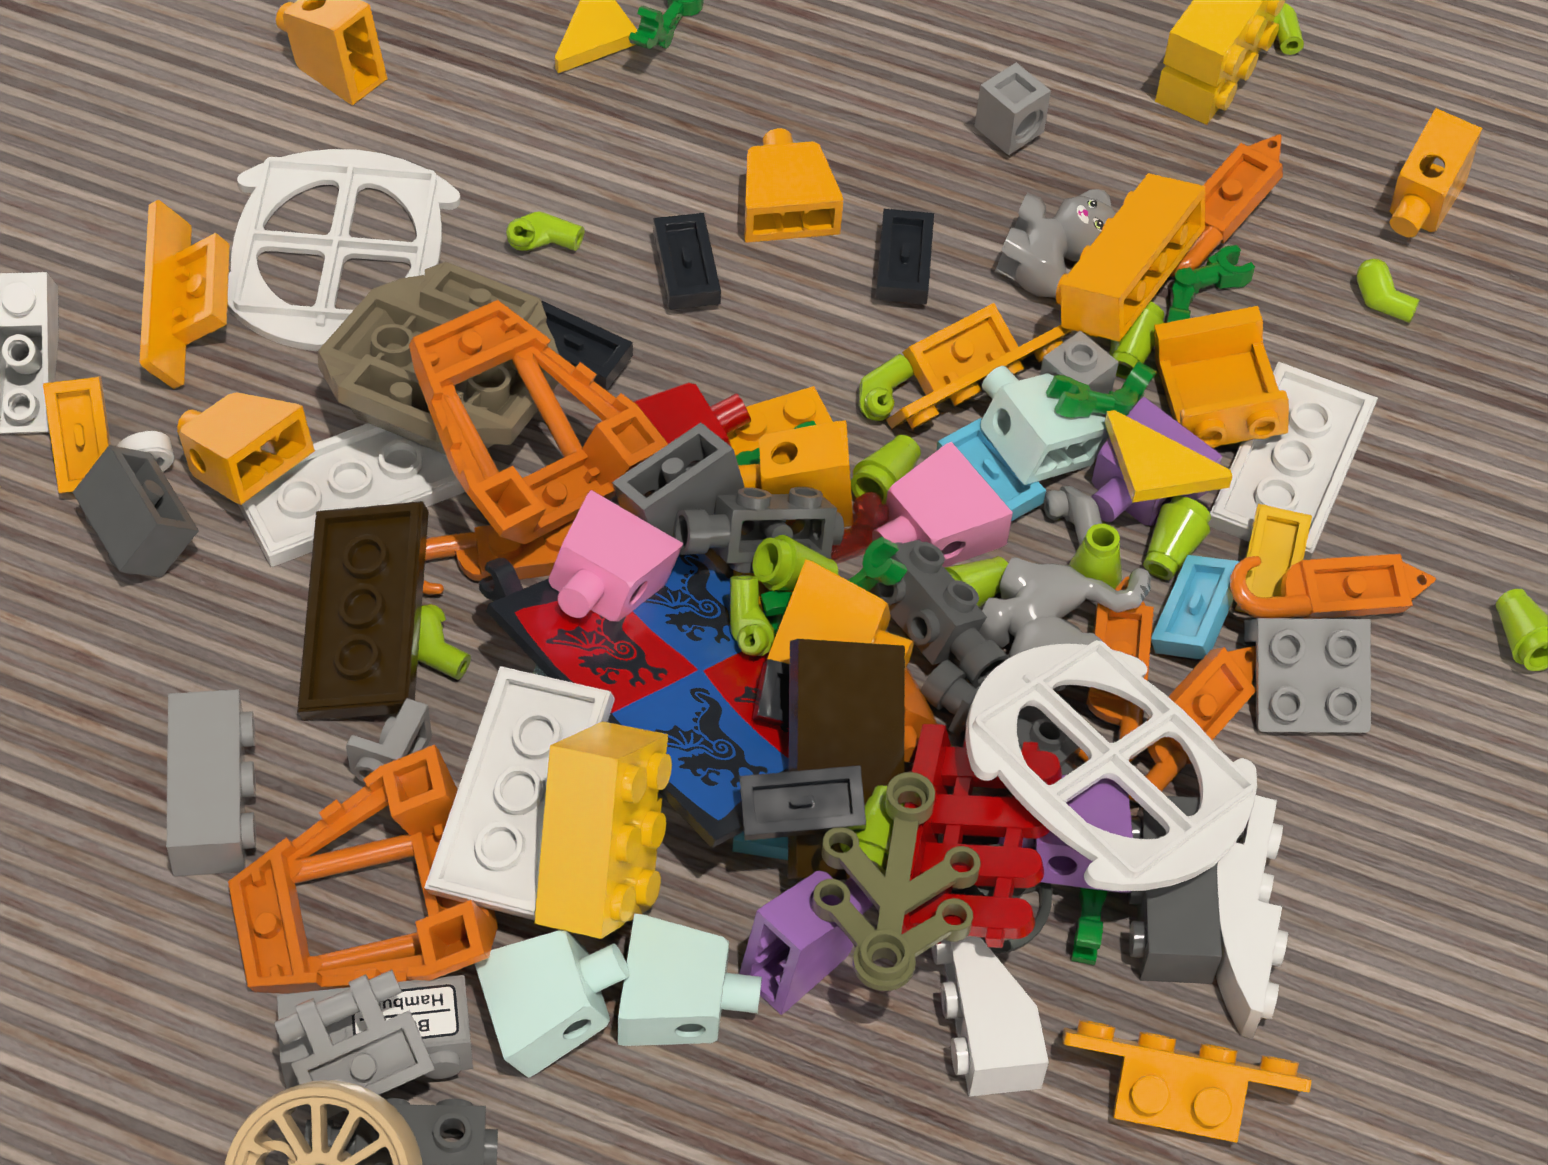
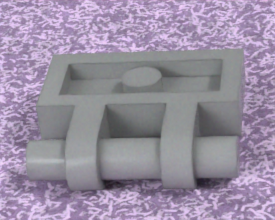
M393 970L369 979L366 974L349 981V989L316 1003L314 998H311L296 1005V1013L274 1022L284 1046L305 1036L308 1037L312 1046L313 1054L291 1064L299 1084L319 1080H338L360 1085L380 1095L435 1070L411 1011H406L389 1020H386L379 1003L402 993ZM361 1012L368 1029L333 1044L327 1026ZM328 1104L327 1118L347 1109Z

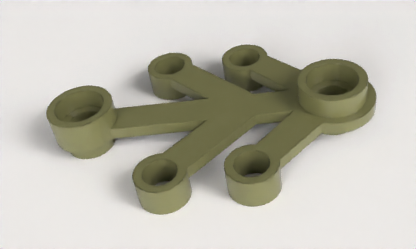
M913 772L901 773L895 776L887 786L885 809L888 816L894 820L885 877L859 847V838L851 829L846 827L832 828L823 837L822 858L824 862L832 868L844 869L880 911L877 930L850 902V890L842 881L837 879L823 880L816 885L813 893L812 908L817 917L827 922H836L856 947L853 955V968L859 980L866 986L879 991H892L904 986L914 974L916 956L943 939L951 942L965 939L971 931L973 921L971 907L963 900L952 898L943 901L938 906L935 916L901 934L904 915L951 886L958 889L971 887L978 879L981 865L980 857L973 849L957 846L946 853L942 862L910 881L918 825L930 818L935 800V789L930 780L921 774ZM903 802H912L916 804L918 808H906L901 806L900 804ZM836 843H843L849 846L850 850L845 853H838L831 849L830 846ZM962 862L969 865L971 870L968 872H958L951 865ZM827 895H834L840 898L842 902L838 905L830 906L825 904L821 898ZM947 915H957L963 919L964 923L950 925L943 918ZM885 958L892 961L895 966L884 968L875 965L873 962L877 959Z

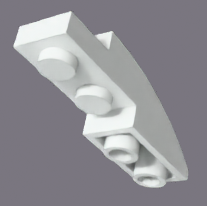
M1257 795L1255 796L1252 813L1242 832L1240 843L1235 842L1231 850L1217 862L1222 958L1215 975L1226 1008L1240 1036L1253 1039L1261 1018L1272 1019L1279 984L1269 982L1272 965L1281 967L1288 940V932L1278 930L1282 907L1269 904L1274 875L1264 873L1266 858L1276 859L1283 825L1273 823L1277 800Z

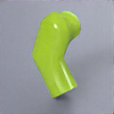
M1284 3L1280 13L1275 16L1274 22L1279 24L1277 37L1281 51L1284 54L1293 55L1303 49L1304 41L1295 10L1290 5Z
M540 211L514 219L509 223L506 230L510 245L516 250L529 251L550 243L576 251L580 247L585 233L583 226Z
M1369 259L1361 263L1357 271V282L1365 304L1371 309L1411 323L1420 299L1395 290L1389 267L1381 259Z
M898 354L861 379L859 386V408L865 417L873 421H881L891 414L895 405L893 389L913 376L912 366L903 355Z
M749 575L730 577V630L740 650L750 656H762L770 651L775 639L774 628L759 607L758 577Z
M432 604L422 606L418 661L457 680L461 679L469 667L471 655L445 642L441 622L445 621L446 617L442 609Z

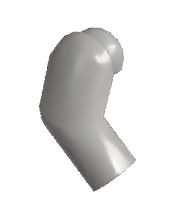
M1062 486L1060 491L1051 490L1045 494L1044 510L1046 515L1052 520L1065 517L1067 521L1073 523L1079 546L1086 536L1088 529L1095 524L1102 523L1095 500L1072 486Z

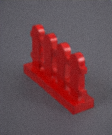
M922 724L912 772L921 774L930 780L935 789V800L930 818L918 825L910 881L942 862L950 849L957 846H965L973 849L979 855L981 861L979 876L974 885L994 886L995 891L994 896L951 894L953 888L951 886L904 915L901 934L935 916L938 906L943 901L955 898L965 901L973 911V921L968 936L985 937L987 947L1003 948L1004 939L1024 938L1035 927V918L1031 905L1024 899L1012 898L1014 888H1031L1040 883L1044 877V867L1040 854L1034 849L1022 848L1023 838H1041L1047 835L1050 830L1038 821L1014 795L1013 798L971 796L973 787L1008 788L998 776L992 780L984 781L974 774L967 755L966 739H964L963 747H951L946 725ZM1023 742L1021 752L1030 769L1047 785H1052L1062 779L1060 761L1055 754L1048 751H1040L1038 742ZM949 786H955L953 795L948 794ZM905 802L904 807L906 808H918V806L912 802ZM939 834H945L943 843H937ZM963 835L1005 837L1003 846L962 844ZM962 862L951 865L958 872H968L971 870L969 865ZM947 915L943 918L950 925L964 923L963 919L957 915Z

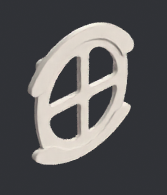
M327 149L267 158L264 163L242 172L237 178L240 191L250 193L251 196L243 209L234 235L231 253V272L228 275L227 309L243 325L269 340L298 349L318 351L353 311L335 308L344 263L351 258L404 262L411 266L405 278L424 275L425 269L439 264L442 245L440 209H456L460 205L459 191L445 179L436 175L433 170L425 169L401 158L377 152L354 149ZM320 185H334L339 188L332 227L327 235L264 229L274 212L295 195ZM372 188L381 190L394 198L409 214L416 229V239L413 242L351 237L350 230L358 193L362 189ZM265 251L319 255L325 260L315 305L312 307L290 305L276 296L260 274L257 265L258 256Z
M1098 640L1093 641L1089 645L1053 644L1032 648L1012 656L997 666L985 678L972 701L966 721L965 739L967 755L974 774L984 781L992 780L998 776L1015 798L1048 830L1077 852L1093 861L1084 873L1086 883L1093 888L1111 891H1144L1168 887L1192 879L1219 862L1238 840L1252 813L1257 790L1255 765L1244 758L1237 759L1234 762L1231 761L1182 708L1144 679L1147 673V666L1137 657L1112 650L1104 642ZM1061 685H1080L1101 689L1139 706L1149 715V720L1120 740L1109 743L1053 689ZM1026 706H1034L1041 710L1086 753L1089 759L1052 785H1047L1027 766L1019 747L1017 719L1021 709ZM1163 737H1171L1178 741L1193 764L1200 788L1198 812L1192 816H1186L1129 760ZM1109 778L1118 783L1164 827L1166 835L1158 839H1135L1109 833L1087 823L1067 802L1099 780Z

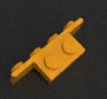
M156 200L150 203L148 207L139 362L150 374L156 376L171 388L176 389L184 385L186 345L227 325L230 243L217 233H214L191 245V225L162 201Z
M992 303L909 346L902 353L911 364L913 373L926 396L903 407L886 419L890 428L893 429L907 421L910 428L914 429L939 415L936 405L950 399L955 407L982 392L978 383L984 381L986 376L999 366H1006L1013 375H1016L1024 370L1021 361L1034 354L1038 362L1043 361V357L1063 343L1062 338L1074 330L1063 328L1059 325L1018 347L995 303Z
M1079 1020L1077 1030L1064 1028L1062 1042L1064 1045L1123 1056L1113 1110V1118L1237 1143L1248 1081L1310 1093L1312 1080L1304 1074L1297 1073L1299 1063L1295 1061L1262 1055L1260 1066L1236 1061L1237 1050L1201 1043L1199 1054L1175 1049V1038L1149 1032H1140L1138 1042L1114 1037V1026L1087 1020Z

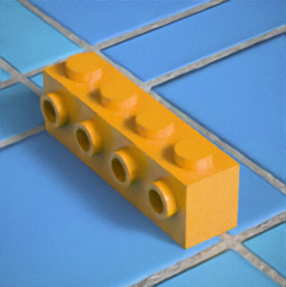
M1148 173L1138 187L1127 194L1122 207L1115 216L1106 220L1102 232L1091 246L1087 245L1083 249L1079 261L1069 273L1063 274L1060 278L1056 290V302L1061 305V327L1075 331L1081 330L1089 336L1103 337L1120 342L1204 231L1205 186Z

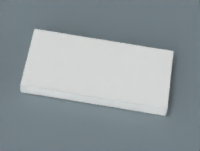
M1278 361L1273 374L1279 391H1286L1289 399L1288 433L1271 436L1266 439L1243 441L1230 467L1233 475L1230 488L1220 490L1210 512L1211 520L1208 524L1211 528L1249 542L1258 504L1312 515L1303 559L1310 560L1378 398Z
M367 423L314 443L315 451L242 505L238 504L272 568L312 552L316 511L423 501L426 507L462 494L465 490L452 471L445 454Z
M500 666L424 887L429 894L460 902L472 900L480 907L535 920L550 745L602 721L608 722L615 700L611 691Z

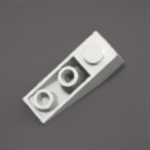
M47 272L0 273V434L50 433L43 383L55 382L58 349V286Z
M967 936L965 939L957 942L943 939L941 944L932 946L934 962L936 965H945L948 981L941 984V1001L945 1019H955L958 1035L957 1038L951 1039L953 1068L956 1075L965 1074L969 1097L1041 1089L1049 1062L1037 1005L992 950L987 947V944L981 937Z

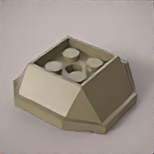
M445 261L425 269L424 275L400 278L373 288L318 350V368L337 401L349 406L357 419L446 455L414 371L409 348L413 337L499 300L551 339L548 347L557 354L559 353L554 338L547 326V317L540 298ZM512 359L454 385L486 448L494 444L511 445L538 410ZM539 366L553 391L559 382Z

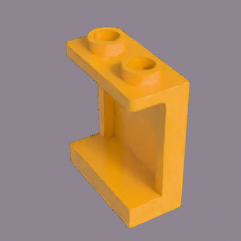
M1258 306L1154 325L1155 361L1174 420L1212 448L1253 439H1266L1271 436L1288 433L1289 399L1286 391H1279L1263 344V319Z

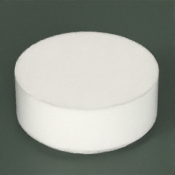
M144 431L135 433L124 438L117 445L118 447L151 453L162 472L167 470L174 461L170 438L162 432Z

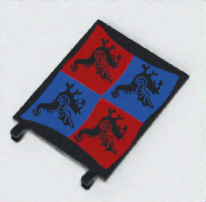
M709 548L705 554L681 555L679 553L665 586L622 620L614 622L605 619L592 610L581 618L569 616L559 606V591L551 587L548 579L523 589L513 565L507 559L497 558L487 562L484 568L491 576L481 579L479 590L487 599L493 601L488 604L486 612L548 677L611 691L615 700L608 719L609 723L668 734L666 754L671 756L672 770L667 786L663 790H658V792L711 848L744 832L739 776L789 772V728L752 719L762 666L767 661L769 652L762 656L746 655L740 650L737 641L731 634L730 577L734 575L733 569L729 567V563H726L712 548Z

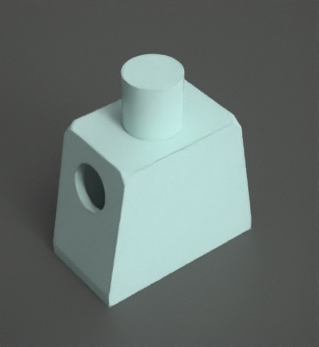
M999 366L991 371L982 383V389L993 400L981 420V429L1017 478L1024 485L1091 466L1109 436L1105 426V417L1093 412L1090 417L1075 418L1057 414L1055 407L1059 399L1048 397L1045 393L1054 377L1053 375L1043 374L1019 381L1006 366Z
M634 913L627 957L630 976L624 979L618 1015V1045L643 1046L715 1042L718 1040L722 1009L758 1014L762 977L727 973L729 941L724 937Z
M560 930L493 949L490 952L489 958L475 963L503 1058L528 1078L539 1073L607 1027L610 1016L601 990L630 976L624 956L616 944L613 943L589 955L586 948L570 933Z

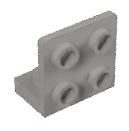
M1257 618L1244 620V642H1256V729L1259 732L1366 733L1370 731L1371 619Z

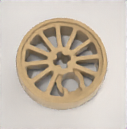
M319 1080L299 1084L268 1098L242 1123L232 1141L225 1161V1165H265L267 1155L271 1151L276 1150L283 1152L289 1157L287 1160L289 1165H358L364 1159L386 1147L390 1152L393 1165L423 1164L416 1138L404 1117L394 1106L367 1088L338 1080ZM308 1104L311 1106L312 1149L291 1116L296 1107ZM328 1104L337 1105L349 1111L332 1147H328ZM361 1118H364L379 1133V1138L359 1152L351 1155L345 1149ZM276 1122L285 1137L272 1140L268 1137V1131Z

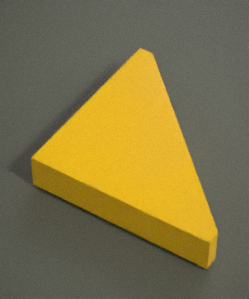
M616 0L579 1L555 55V69L558 74L635 45L630 43L629 36L631 32L636 33L637 29Z
M1115 410L1107 411L1105 426L1132 503L1230 488L1233 478L1230 469Z

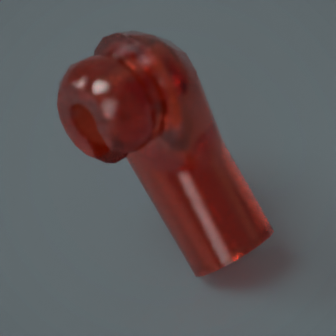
M867 492L855 499L853 511L858 518L850 528L844 529V537L841 544L832 545L831 559L835 562L866 551L873 542L872 531L888 522V506L882 504L881 498L877 493Z

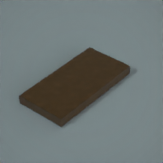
M423 501L316 511L297 713L304 721L397 714L400 712L406 698L415 701L429 510Z
M812 639L791 640L789 667V772L860 766L865 806L876 786H888L895 776L904 773L905 646ZM825 834L788 837V879H805L816 871L827 872L833 879L847 881L851 877L844 869L832 868L824 862L822 858V843ZM841 843L830 846L835 852L844 853L840 846Z

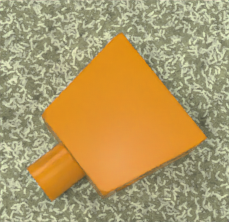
M297 0L295 3L287 2L279 8L276 15V25L288 34L296 65L300 70L347 103L354 105L388 79L370 4L361 0Z
M1435 108L1397 179L1389 210L1393 215L1389 223L1396 233L1404 237H1415L1420 228L1428 232L1437 231L1467 182L1481 135V127ZM1436 157L1443 161L1445 168L1433 163Z
M777 128L768 131L763 136V145L752 146L747 152L745 243L840 235L843 196L820 145L813 141L793 143L792 134L786 129Z
M238 392L231 393L203 412L193 409L184 412L177 425V432L192 475L240 505L315 451L303 406Z
M846 420L764 434L759 438L760 464L738 465L745 488H758L771 494H789L790 489L794 487L817 489L823 493V497L837 508V512L843 518L844 527L854 526ZM796 519L786 520L785 523L792 525Z
M805 559L767 660L771 659L790 664V641L795 639L905 646L906 670L912 654L914 641L886 632L891 617L887 602L817 563Z

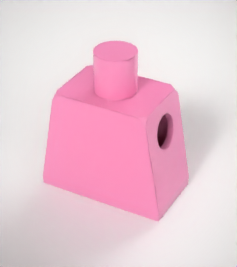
M951 441L890 487L887 493L885 509L887 524L872 531V540L883 537L893 543H907L920 539L922 542L935 545L942 551L945 557L942 566L947 567L1007 545L1013 512Z
M591 490L587 494L564 539L548 581L552 588L559 591V606L569 616L581 618L592 610L609 621L619 622L665 586L684 543Z

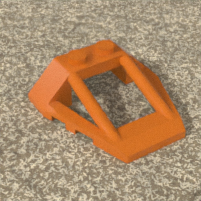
M496 300L413 337L409 348L416 377L455 476L467 495L500 537L521 544H527L574 520L587 494L591 490L608 500L612 499L616 495L612 482L667 446L668 443L636 403L622 393L617 398L593 381L597 375L581 362L576 367L548 347L551 339L499 300ZM512 359L564 457L523 478L514 466L500 472L498 471L454 385ZM539 366L602 420V422L596 424L583 447Z
M435 745L379 766L363 779L366 786L342 804L337 799L319 812L322 819L292 842L286 837L228 881L247 986L252 991L288 994L350 987L349 981L365 974L369 979H372L390 970H393L398 982L411 980L429 981L489 958L498 929L494 910L477 906L472 900L460 902L432 895L424 888L458 791L444 759ZM388 805L391 817L408 833L310 856ZM415 856L428 917L415 921L417 932L322 955L310 956L296 883Z

